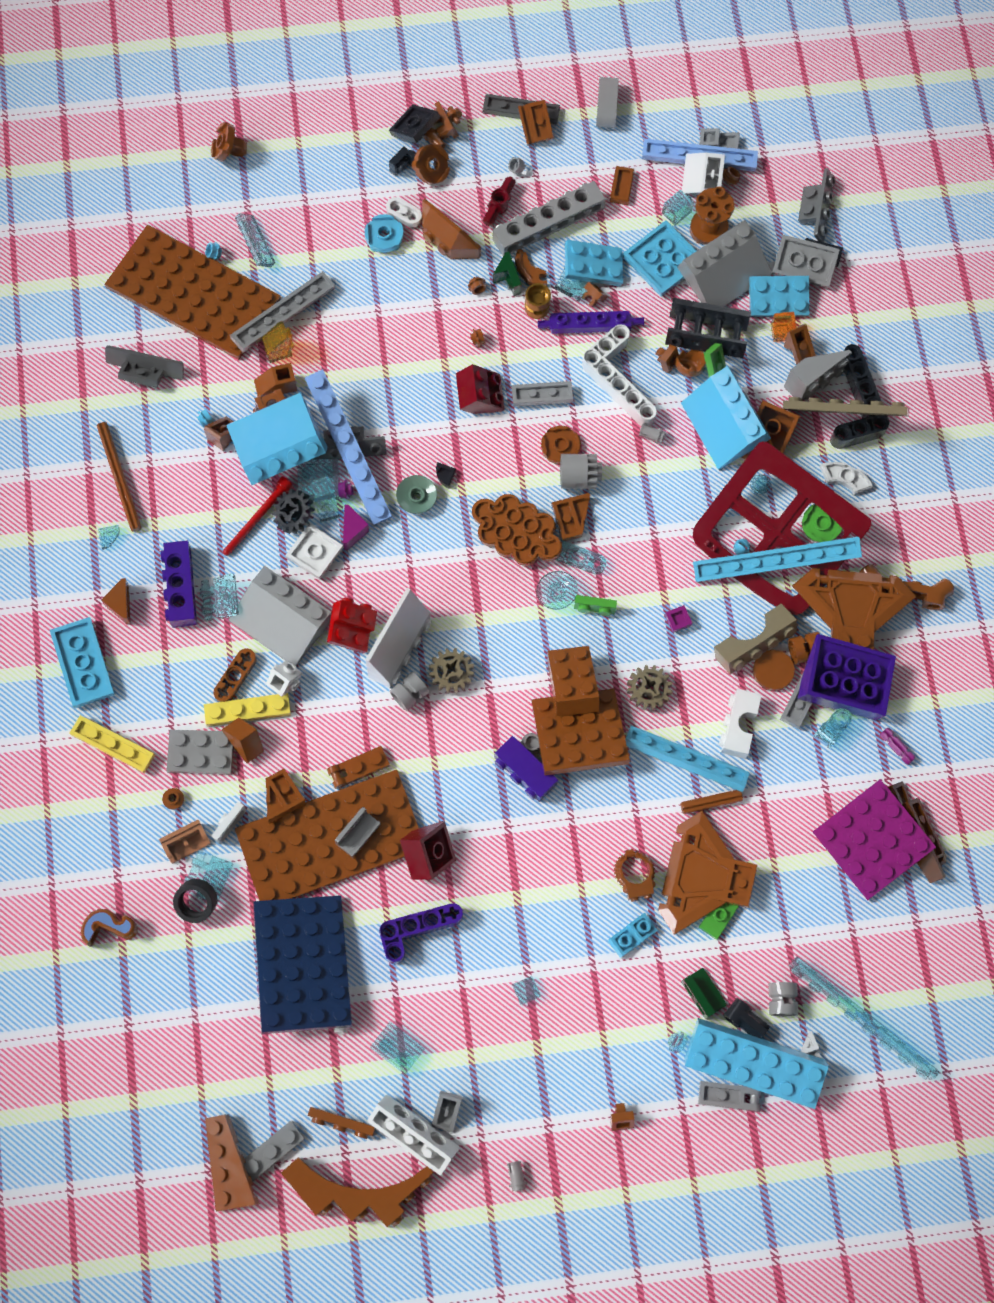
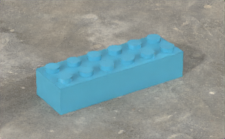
M697 1018L684 1058L686 1067L812 1109L816 1108L829 1068L825 1059Z

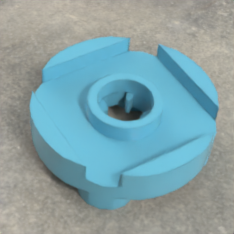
M380 214L373 217L372 221L366 224L364 230L366 243L374 252L387 253L396 251L400 248L404 237L402 224L388 214ZM383 230H386V233L389 232V235L385 237L380 236L379 234H381Z

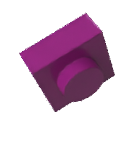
M685 605L665 612V617L672 633L690 627L693 624Z

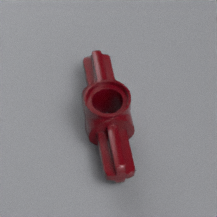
M512 176L506 177L501 187L491 193V199L487 205L489 209L483 218V223L488 227L493 226L498 215L506 212L508 208V203L511 199L510 193L516 184V180Z

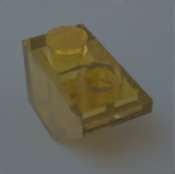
M283 321L278 322L262 337L263 346L270 363L292 356L291 349L294 348L292 334L289 327L285 328Z

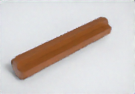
M733 790L683 801L680 803L683 814L742 802L743 795L741 791Z

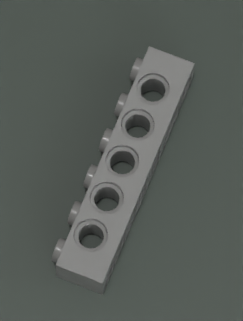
M595 181L584 183L576 190L567 191L555 200L551 199L538 208H532L522 216L518 215L505 224L497 225L493 229L492 240L502 256L508 251L512 254L518 249H523L603 210L606 198Z

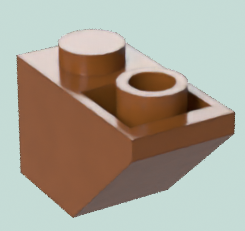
M291 363L271 367L254 380L257 396L263 397L277 389H281L283 394L297 391Z

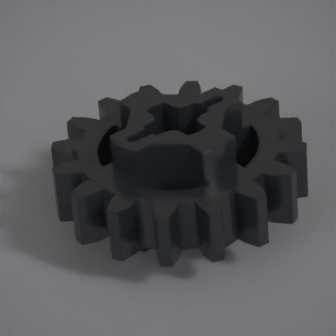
M290 489L289 493L283 492V498H277L279 503L273 505L276 511L272 512V515L277 517L273 522L278 524V529L288 534H297L298 530L304 531V525L310 526L308 520L314 518L310 514L315 511V508L311 507L314 502L309 499L310 496L298 489L296 491Z

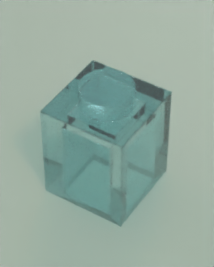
M679 190L664 203L662 214L676 226L692 212L694 202L688 194Z

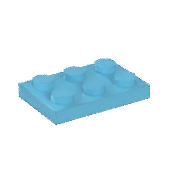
M567 239L565 242V278L621 286L623 284L622 248Z
M750 276V317L809 316V276Z

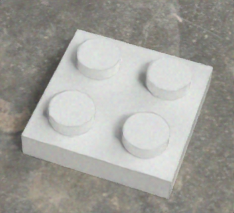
M310 524L285 556L286 559L320 580L342 551L343 545Z

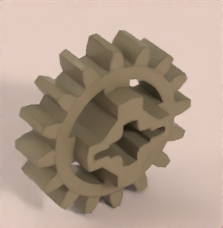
M446 648L445 654L439 651V658L433 657L432 662L434 664L429 665V670L433 671L429 673V677L435 678L432 681L433 686L439 684L438 690L441 691L443 688H446L447 694H449L451 689L454 690L455 694L458 693V688L464 691L466 688L465 683L471 684L469 677H474V672L470 671L474 669V664H468L471 661V657L464 658L465 652L462 651L458 654L457 648H454L453 652ZM462 663L465 666L466 673L460 669ZM438 668L443 672L442 678L438 675ZM455 668V672L448 674V670Z
M645 665L643 671L638 667L636 669L637 674L631 673L630 678L632 680L627 682V685L630 686L627 689V693L632 694L629 699L630 701H637L636 707L642 704L643 710L650 706L651 710L654 711L656 705L662 708V701L666 703L669 701L667 695H671L672 690L668 688L672 687L673 683L667 682L669 674L663 675V668L657 671L656 665H653L652 669ZM639 680L641 687L636 690V682ZM646 685H648L649 687L653 686V690H651L650 688L646 689ZM663 685V694L660 696L658 689Z

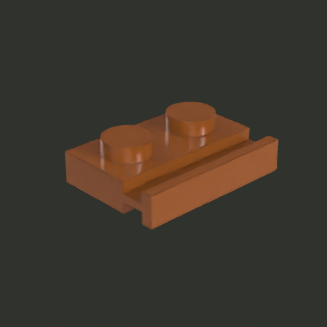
M545 99L518 106L527 145L554 139Z

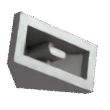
M440 1091L431 1127L453 1133L462 1096Z

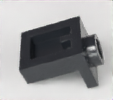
M403 146L389 160V172L396 176L400 171H404L408 164L412 166L416 153Z

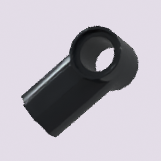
M738 998L733 1001L723 1015L735 1027H740L747 1034L761 1039L770 1028V1025L754 1014L752 1009Z

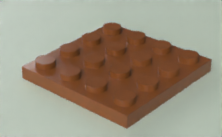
M614 688L598 690L599 712L557 717L553 697L531 699L545 776L628 765L630 763Z

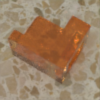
M794 312L774 314L770 324L773 342L785 341L787 332L796 328Z

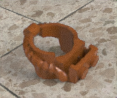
M634 849L625 850V854H622L614 865L615 879L617 878V882L620 883L619 885L623 886V892L627 894L628 901L636 902L639 901V898L643 897L644 899L652 898V895H654L653 888L656 886L653 880L656 872H654L655 868L652 860L646 854L643 855L642 852H634ZM635 857L646 865L647 877L642 883L634 884L624 877L621 867L629 858Z

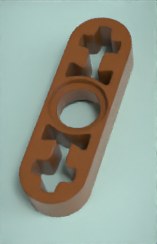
M244 648L237 653L215 686L213 694L218 702L231 701L255 666L257 659L251 649ZM248 655H250L251 661H246L244 663L243 667L246 670L243 671V669L241 668V665L243 664L242 657H247ZM231 672H240V679L238 681L230 680L229 675ZM225 681H227L228 684L231 685L227 689L228 696H222V698H220L219 691H225V689L227 688V684L225 683Z

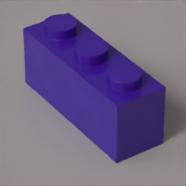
M511 736L494 754L496 765L502 770L506 769L511 774L510 778L517 785L521 784L526 789L525 793L532 800L536 798L540 802L558 783V779L554 775H544L543 764L514 736Z

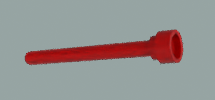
M281 476L276 482V490L224 548L223 554L225 556H229L283 492L289 493V490L294 488V485L288 479Z

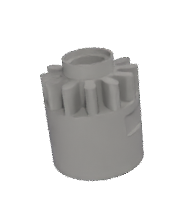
M561 454V489L597 488V481H602V462H597V454Z

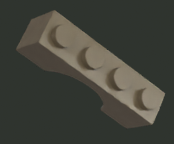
M782 604L764 614L765 629L757 637L740 640L730 636L714 647L715 659L730 675L735 671H740L747 663L757 660L764 652L775 648L781 641L792 637L797 632V619Z

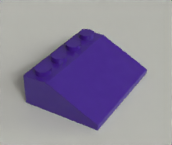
M817 634L801 678L798 699L875 721L883 718L887 713L896 656Z

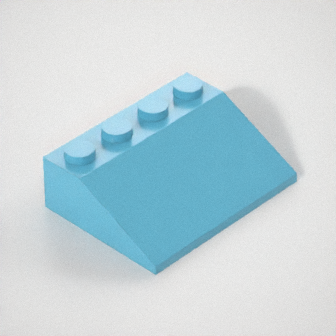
M728 366L709 377L681 402L718 470L752 451L759 442H766L771 439L738 379Z
M301 392L227 424L241 465L251 485L318 457L327 451L325 440Z

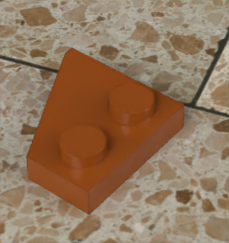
M589 493L551 503L562 542L582 537L590 499Z
M285 769L265 778L267 820L269 824L306 804L305 799Z

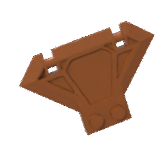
M812 568L792 585L831 629V638L873 650L874 633L916 598L901 579L890 575L889 581H882V574L828 570L826 576L820 575V569ZM820 583L827 584V588L820 587ZM882 589H888V593H882Z
M703 811L679 824L676 833L682 835L681 842L674 841L662 891V895L668 897L667 903H659L658 908L659 913L673 935L725 903L749 908L758 867L757 864L733 858ZM690 837L695 838L694 845L689 844ZM676 899L681 900L680 907L675 906Z

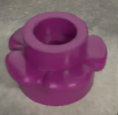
M347 480L338 483L340 499L346 498L349 500L350 496L354 493L352 483L348 484Z

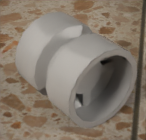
M411 672L403 679V684H396L389 692L403 710L408 711L416 704L415 700L424 698L429 693V690L424 682L414 672Z
M769 983V996L772 998V1001L769 1002V1015L798 1016V1002L795 1001V998L798 996L797 983Z

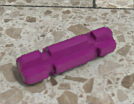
M886 728L880 734V737L884 741L887 740L889 742L888 745L898 756L901 755L905 764H910L916 758L915 755L907 750L908 747L898 736L895 737L893 735L894 732L890 728Z

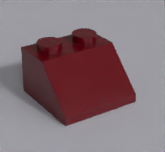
M445 821L413 830L400 840L412 880H433L456 861Z

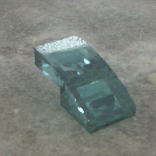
M325 476L310 480L309 483L320 523L340 518L330 477Z

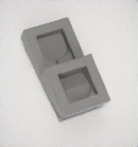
M720 128L701 129L699 145L739 149L740 132L721 133Z

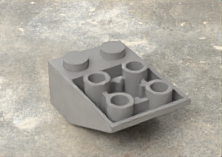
M846 350L803 359L790 370L784 388L793 397H800L803 401L805 399L808 401L809 398L816 394L815 391L819 388L824 389L833 377L838 378L844 373V367L849 363L848 359L851 351Z

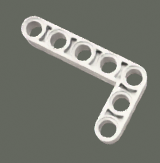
M617 325L585 351L582 368L640 426L642 424L652 426L657 413L656 407L609 362L627 346L630 331L628 327ZM620 335V336H623L624 338H623V339H619V338H617L616 336ZM606 347L610 350L604 351L602 348ZM592 359L595 363H589L587 360ZM602 373H607V374H609V376L605 377V376H602L601 374H602ZM620 386L623 390H617L615 387ZM629 400H635L637 403L632 404ZM647 413V414H649L651 417H648V418H647V417H644L642 414Z

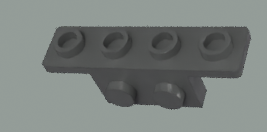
M829 168L824 169L822 184L803 187L798 217L800 224L816 222L814 236L820 242H824L828 234L827 221L830 219V203L833 202L832 190L836 183L835 176L832 175Z
M107 345L105 348L106 363L121 366L118 372V379L157 388L163 376L182 380L184 377V363L181 361Z
M364 426L350 427L364 457L387 454L384 436L365 438ZM323 430L324 440L327 445L326 453L306 461L307 463L342 459L329 430Z

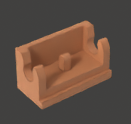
M199 820L159 839L172 864L211 845Z

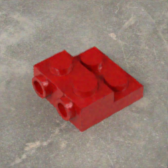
M342 598V600L334 602L327 643L362 654L366 653L370 632L375 630L377 611L372 610V606L369 604H354V600L351 598Z

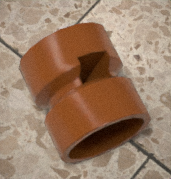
M819 632L808 633L804 638L797 636L788 639V649L794 664L797 665L808 661L816 635L820 634Z

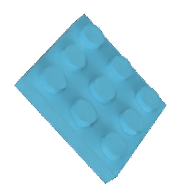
M665 220L623 252L622 257L662 297L685 279L677 267L685 258L695 253L696 250Z

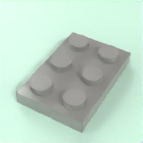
M782 235L772 274L778 276H809V284L829 288L840 249Z
M170 729L166 771L167 773L232 775L234 746L222 731Z

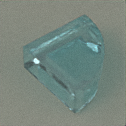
M119 525L98 529L102 550L111 547L120 534Z

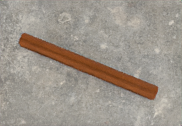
M107 422L98 423L97 429L129 527L132 532L138 531L142 527Z

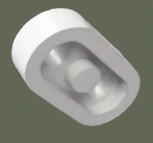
M393 197L387 201L386 212L388 215L393 216L395 220L411 228L420 225L422 221L420 209L399 197Z

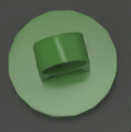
M813 504L805 511L802 519V529L810 540L817 543L833 541L840 535L842 528L817 505Z

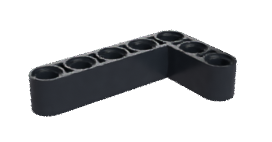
M855 344L847 345L844 351L850 350V355L854 358L849 357V363L844 367V373L854 399L862 400L866 405H871V401H881L861 348ZM854 372L860 373L861 376L856 375ZM861 389L866 390L868 393L862 392ZM861 414L862 419L838 425L830 437V443L834 448L843 449L883 437L889 427L888 416ZM875 424L880 425L882 429L877 428ZM856 429L861 430L864 434L858 433ZM840 434L844 436L845 439H841L837 435Z

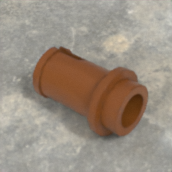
M430 128L424 135V140L428 141L431 145H439L443 149L446 147V144L438 136L436 129Z

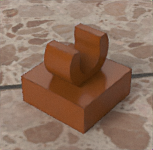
M588 282L584 286L588 292L582 295V299L586 300L591 296L592 301L589 303V306L594 307L598 301L604 302L608 296L595 283Z
M671 344L666 350L660 347L655 353L659 356L657 361L661 363L663 371L670 373L675 367V361L679 355L677 347Z
M624 1103L615 1104V1113L611 1114L610 1117L611 1130L617 1131L634 1128L635 1119L633 1111L626 1112Z

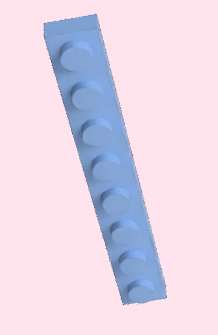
M322 369L305 377V381L373 526L392 518L324 370Z

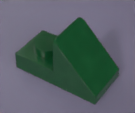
M508 251L505 252L493 273V283L505 281L507 289L512 291L513 296L521 294L522 284Z

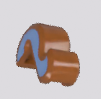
M97 909L90 912L83 921L80 934L82 941L89 947H92L101 928L126 940H130L137 935L138 926L134 920L126 915L122 916V920L119 921L117 916L108 909Z

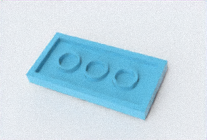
M88 617L49 630L73 708L75 709L114 696L115 693L92 619Z

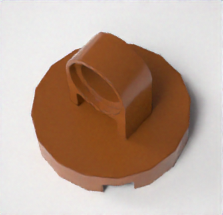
M227 122L221 123L216 130L219 133L217 140H212L211 156L220 162L226 160L229 154L237 157L245 156L247 154V142L235 137L234 125Z

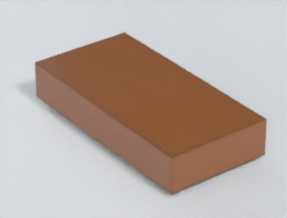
M621 166L615 167L610 203L629 205L635 169Z

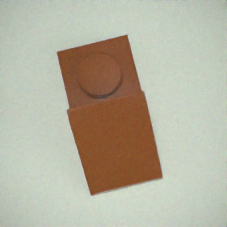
M802 324L787 332L784 348L792 350L796 365L805 358L816 356L806 324Z

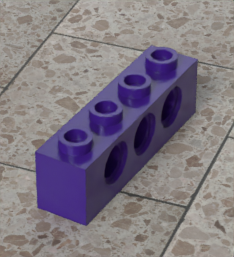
M189 541L163 543L164 550L160 551L162 563H165V570H162L163 582H166L167 589L163 590L164 600L168 602V609H165L166 621L170 622L172 628L197 625L192 553ZM175 562H181L179 567H172ZM177 581L183 582L180 587H173ZM185 601L183 606H175L176 602Z

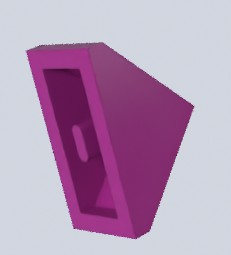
M345 504L344 550H349L369 532V525L350 505Z

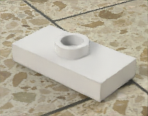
M237 802L228 814L225 813L218 822L220 825L211 835L217 843L222 844L245 814L246 808L244 805Z

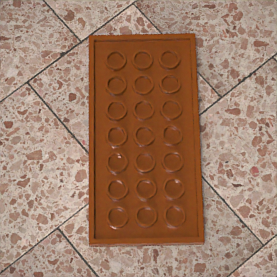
M148 224L104 284L108 290L237 360H240L244 353L230 339V335L281 300L279 294L227 266L207 258L206 255Z
M396 769L308 801L302 807L271 824L268 823L266 816L234 829L259 901L294 899L403 859L405 856L400 840L411 831L419 829ZM364 807L367 813L380 822L381 825L354 858H352L336 845L335 839L358 811Z

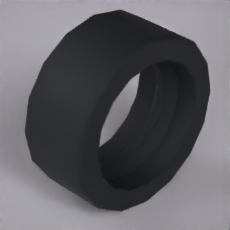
M190 879L185 881L175 892L173 908L184 921L189 923L203 922L216 908L218 902L217 893L207 881ZM195 890L200 892L207 901L206 909L202 912H196L187 907L183 898L186 891Z

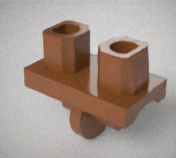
M439 101L434 104L436 107L435 111H438L440 118L435 125L441 121L444 122L443 125L436 128L437 133L442 140L451 135L454 139L459 137L452 122L455 125L460 124L461 110L450 106L447 113Z

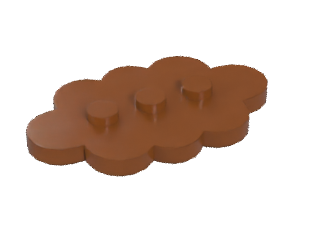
M504 494L495 502L490 499H480L473 505V519L480 525L478 528L480 542L485 546H495L500 556H513L515 562L519 565L530 566L538 558L544 561H553L561 555L562 543L554 535L556 524L553 517L546 513H538L534 504L529 502L520 503L515 495Z

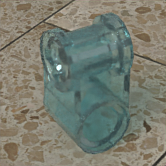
M843 708L837 709L813 736L821 739L827 744V748L830 749L852 720L851 713ZM836 716H842L845 719V724H839L836 721Z

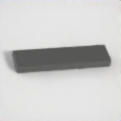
M485 94L483 114L521 119L518 106L536 101ZM546 103L550 124L557 125L560 105Z

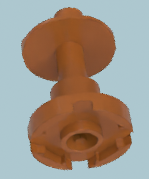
M723 187L708 188L702 191L696 198L695 209L697 213L691 219L689 231L693 240L699 244H708L728 231V219L734 212L735 204L731 195Z

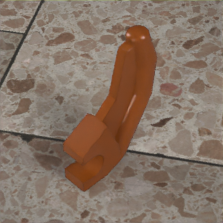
M518 249L514 260L517 272L528 285L541 283L547 286V280H540L542 277L546 278V271L532 266L527 253L523 252L522 249Z

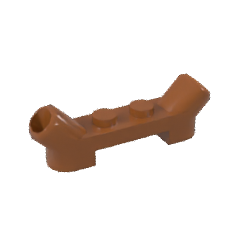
M868 564L859 571L861 573L880 574L874 564ZM882 576V581H889V578ZM945 578L933 586H926L918 581H902L916 596L914 599L922 600L921 608L943 610L945 599L954 594V585ZM882 589V593H888V589Z

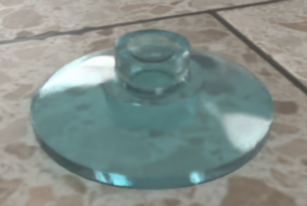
M553 571L540 579L536 593L543 606L553 610H560L574 602L578 593V587L575 579L570 574L563 571ZM556 591L562 592L560 595H554Z

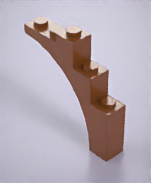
M300 1157L295 1159L281 1172L315 1216H318L320 1213L322 1216L326 1215L333 1208L331 1203L335 1201L351 1222L355 1219L359 1222L369 1213L367 1208L370 1206L386 1227L390 1225L393 1227L397 1226L404 1219L402 1214L405 1212L400 1203L403 1201L406 1205L416 1196L413 1192L419 1186L423 1189L433 1180L431 1177L433 1171L426 1166L413 1177L395 1185L379 1189L345 1187L329 1181L316 1173Z

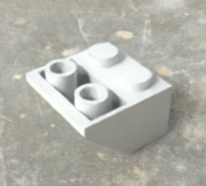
M686 154L681 194L699 195L708 188L721 187L725 154Z

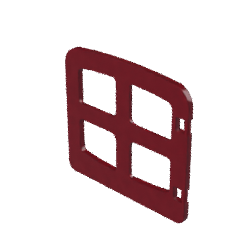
M762 441L756 445L696 523L692 537L695 544L711 559L733 556L712 536V530L729 509L735 510L763 532L764 537L753 552L773 550L778 546L786 548L806 545L791 533V528L811 503L817 505L844 530V535L841 539H846L852 532L861 541L871 528L872 522L867 515L768 442ZM760 470L772 474L797 491L796 497L778 519L770 518L741 495L751 479ZM845 560L808 566L820 569V575L827 576L828 570H838ZM758 573L733 576L741 584L773 606L777 607L782 604L792 615L801 614L809 607L808 603L799 593L791 596L760 577ZM820 583V587L826 586V584Z

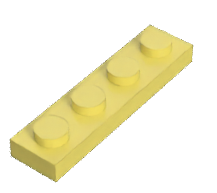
M286 693L281 697L279 694L204 704L206 726L230 724L238 717L244 721L291 715L289 695Z
M81 715L69 732L71 736L144 774L155 757V754Z

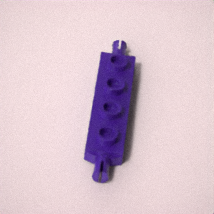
M630 311L551 313L549 320L537 321L538 329L549 328L552 334L609 332L617 325H625L631 331L634 325L644 326V317L632 318Z

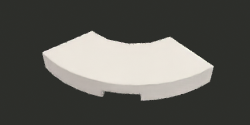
M827 462L819 466L827 484L836 483L844 485L853 495L873 488L872 482L861 470L845 465V463Z

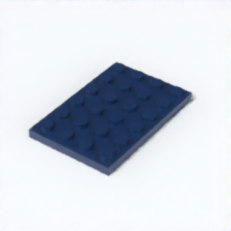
M341 895L253 901L261 1034L352 1027Z

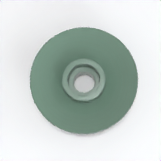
M413 475L400 482L397 487L396 498L400 507L406 512L421 514L434 506L437 499V490L434 483L427 477ZM419 495L420 499L415 500L413 496Z

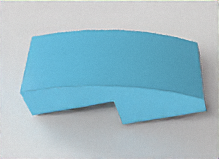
M643 913L607 941L618 956L622 958L657 932L658 929L646 913Z

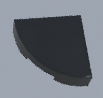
M437 462V478L444 487L449 489L455 476L456 468Z

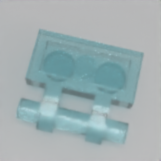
M230 573L213 578L214 586L211 587L209 580L201 581L200 596L203 598L201 611L204 614V621H212V613H216V617L219 619L239 615L236 576ZM212 595H215V604H211Z
M199 850L196 858H193L191 862L192 868L183 882L196 879L200 868L206 870L202 880L207 881L213 886L219 901L233 863L213 855L209 863L204 862L207 853ZM188 890L185 893L190 894L191 890ZM197 891L196 897L206 900L205 897Z

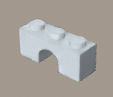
M738 688L734 694H730L728 706L731 707L730 714L726 713L723 726H726L725 734L721 733L719 746H722L721 753L746 759L749 754L753 734L741 730L738 721L741 718L755 719L759 710L761 694Z

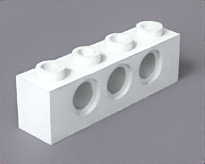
M388 1094L377 1104L367 1120L368 1123L440 1176L460 1149L459 1146Z

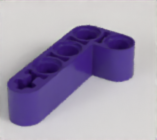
M451 903L383 922L379 933L387 961L395 965L404 960L405 950L402 940L460 924L463 918L462 908L458 904ZM450 910L459 913L456 915V919H452L451 916L445 917V923H442L441 912H443V917L450 915ZM430 915L438 918V923L434 926L426 923V918ZM413 921L417 924V928L414 931H407L405 924ZM387 927H393L396 930L395 935L392 937H386L383 932ZM393 948L401 950V956L397 959L389 956V952Z

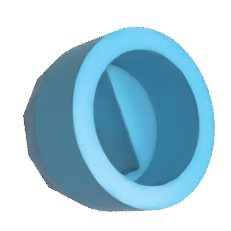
M744 538L737 540L733 547L735 554L749 553V541Z

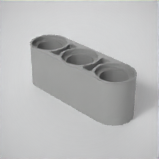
M600 77L596 127L615 128L619 78Z

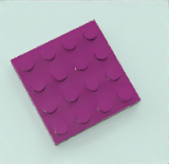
M881 779L813 831V834L867 901L936 848Z

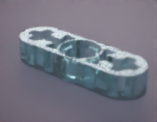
M560 540L563 552L556 559L557 561L595 575L604 572L606 559L603 555ZM570 549L568 558H566L567 550ZM579 552L583 555V560L576 562L572 559V555ZM587 556H589L588 564L585 565ZM596 560L600 561L601 566L594 568L593 563H595Z

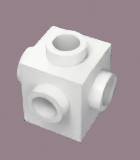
M286 660L280 665L276 664L271 669L270 676L265 685L282 697L289 691H295L301 683L299 679L303 672Z

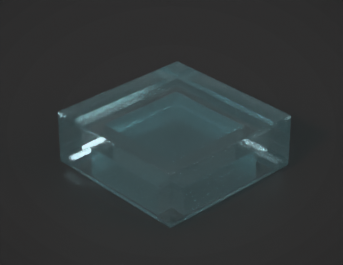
M533 976L512 984L520 1005L541 997Z

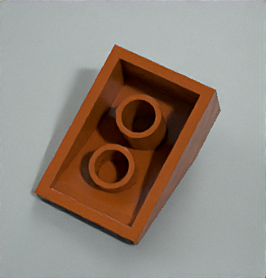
M762 400L757 414L771 437L766 442L784 454L801 416ZM750 451V452H748L747 454L743 455L741 458H743V459L746 460V458L749 456V454H750L752 451Z

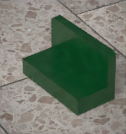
M704 968L699 969L681 981L704 1019H707L727 1005Z

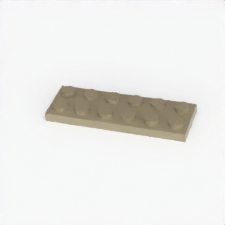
M789 397L788 401L783 400V409L787 411L909 417L910 410L903 402H892L891 406H886L882 401H871V405H866L862 400H850V404L843 403L844 401L841 399H830L829 403L823 402L821 398H809V402L803 401L800 397Z

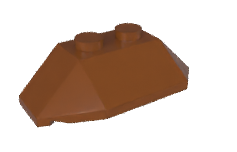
M426 199L422 200L424 239L428 243H433L442 255H447L450 259H479L481 257V246Z

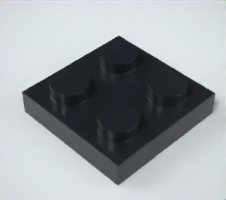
M412 104L389 129L391 136L417 143L435 125L440 115L438 111Z

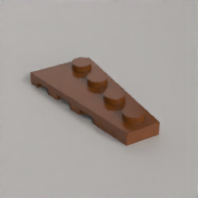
M225 1114L205 1118L216 1212L260 1204L258 1196L254 1195L252 1189L253 1182L251 1176H248L244 1164L246 1162L243 1154H240L237 1145L239 1141L230 1115Z

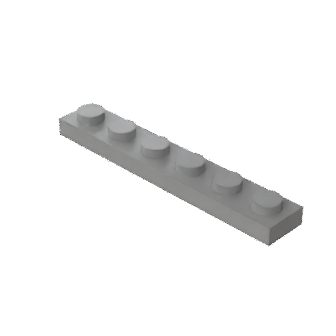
M323 271L232 333L230 339L244 353L334 290L335 284Z

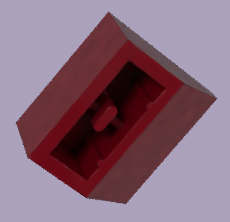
M474 364L456 373L460 410L472 414L502 412L505 410L502 380L499 373Z

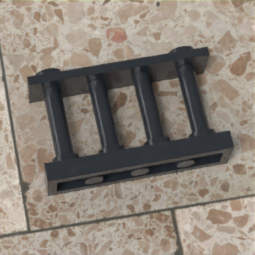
M673 298L669 317L675 318L674 328L668 327L665 345L671 344L676 347L705 352L713 344L718 343L722 344L725 356L743 359L747 342L741 341V332L747 331L751 311ZM683 320L695 322L693 332L682 330ZM702 324L714 325L713 335L702 334ZM722 327L734 329L733 339L721 337Z

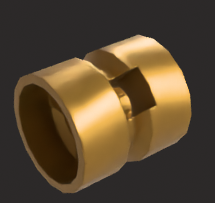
M535 283L526 290L524 309L526 314L533 319L544 318L549 312L551 292L546 285Z

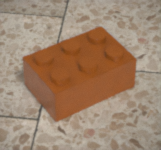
M589 646L547 651L548 671L557 717L599 712V693Z

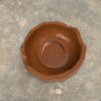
M691 349L685 353L683 350L675 361L677 370L685 377L699 376L706 368L704 352Z

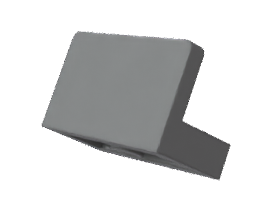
M362 807L335 839L336 845L354 858L381 824Z

